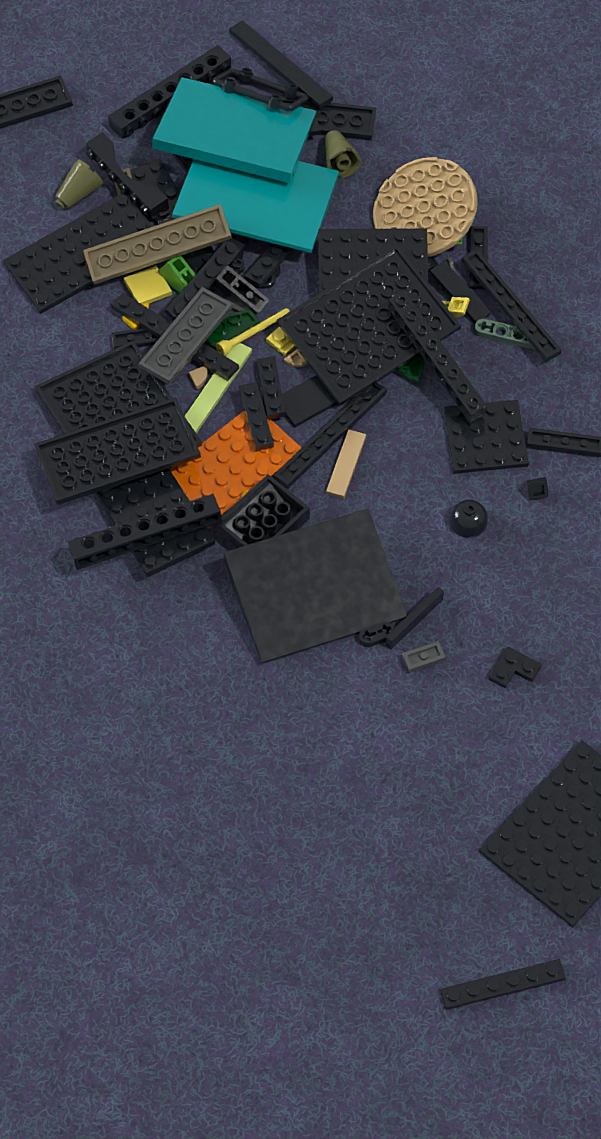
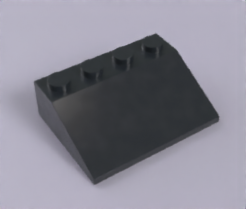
M267 474L222 516L223 522L216 525L236 548H240L298 530L310 519V507Z

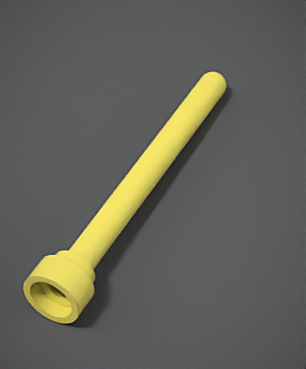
M285 308L229 341L222 340L216 343L217 351L224 356L229 354L233 346L277 322V319L290 312V310Z

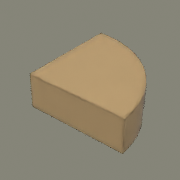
M297 349L284 359V363L292 367L308 365Z
M205 366L189 372V376L196 389L201 388L208 375Z

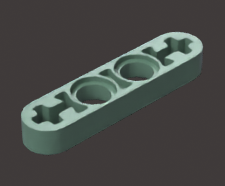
M480 319L475 324V333L479 337L535 350L516 326L487 319ZM501 329L504 330L506 334L501 336L496 334V331ZM521 334L523 338L517 340L514 338V335Z

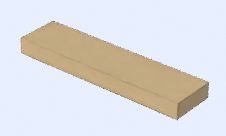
M348 430L326 490V495L341 499L345 498L366 440V434Z

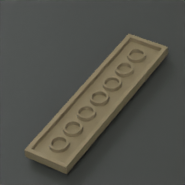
M219 204L83 251L94 284L231 239L232 236L222 206Z

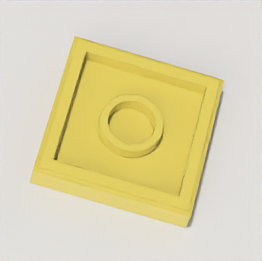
M157 266L124 277V283L134 300L142 305L172 295V290L158 271Z

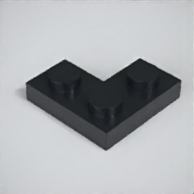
M507 646L489 675L488 680L504 688L507 687L514 674L533 682L542 664Z

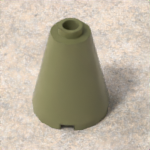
M334 130L326 134V168L339 171L338 176L342 178L354 174L359 169V163H361L359 153L339 131Z
M79 159L74 162L55 196L57 199L55 201L56 204L62 209H69L103 184L100 176L95 171L92 172L89 169L90 166Z

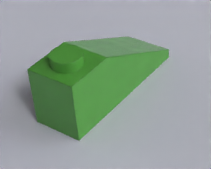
M182 256L171 259L158 270L166 282L179 293L196 275Z

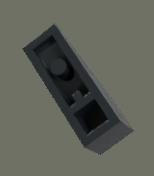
M228 265L213 283L227 296L232 297L257 314L269 301L265 295Z

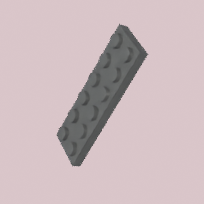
M202 287L139 362V368L170 385L233 308L232 303Z

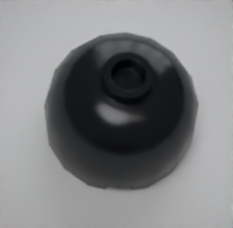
M475 500L459 502L454 506L450 515L451 527L457 535L464 538L481 535L488 524V514L485 507Z

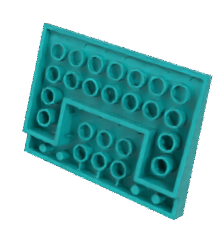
M182 77L155 132L152 149L290 183L292 176L295 174L317 111L299 107L294 111L271 109L266 103L235 92H224L219 86Z
M193 159L173 210L172 218L177 219L221 204L231 233L311 253L331 203L339 171L299 161L295 174L292 176L290 183Z

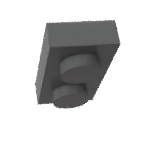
M439 641L402 653V658L409 673L446 660Z

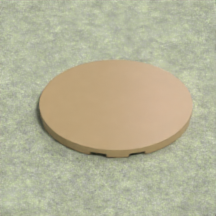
M437 157L421 158L401 166L395 171L396 173L389 179H386L379 189L377 200L374 202L373 221L375 229L427 228L428 257L454 246L463 238L472 225L477 211V192L468 173L458 164L450 160L438 159Z

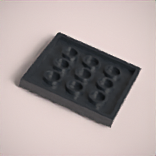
M518 400L485 403L487 405L486 414L472 423L468 422L458 406L444 407L454 474L529 466Z

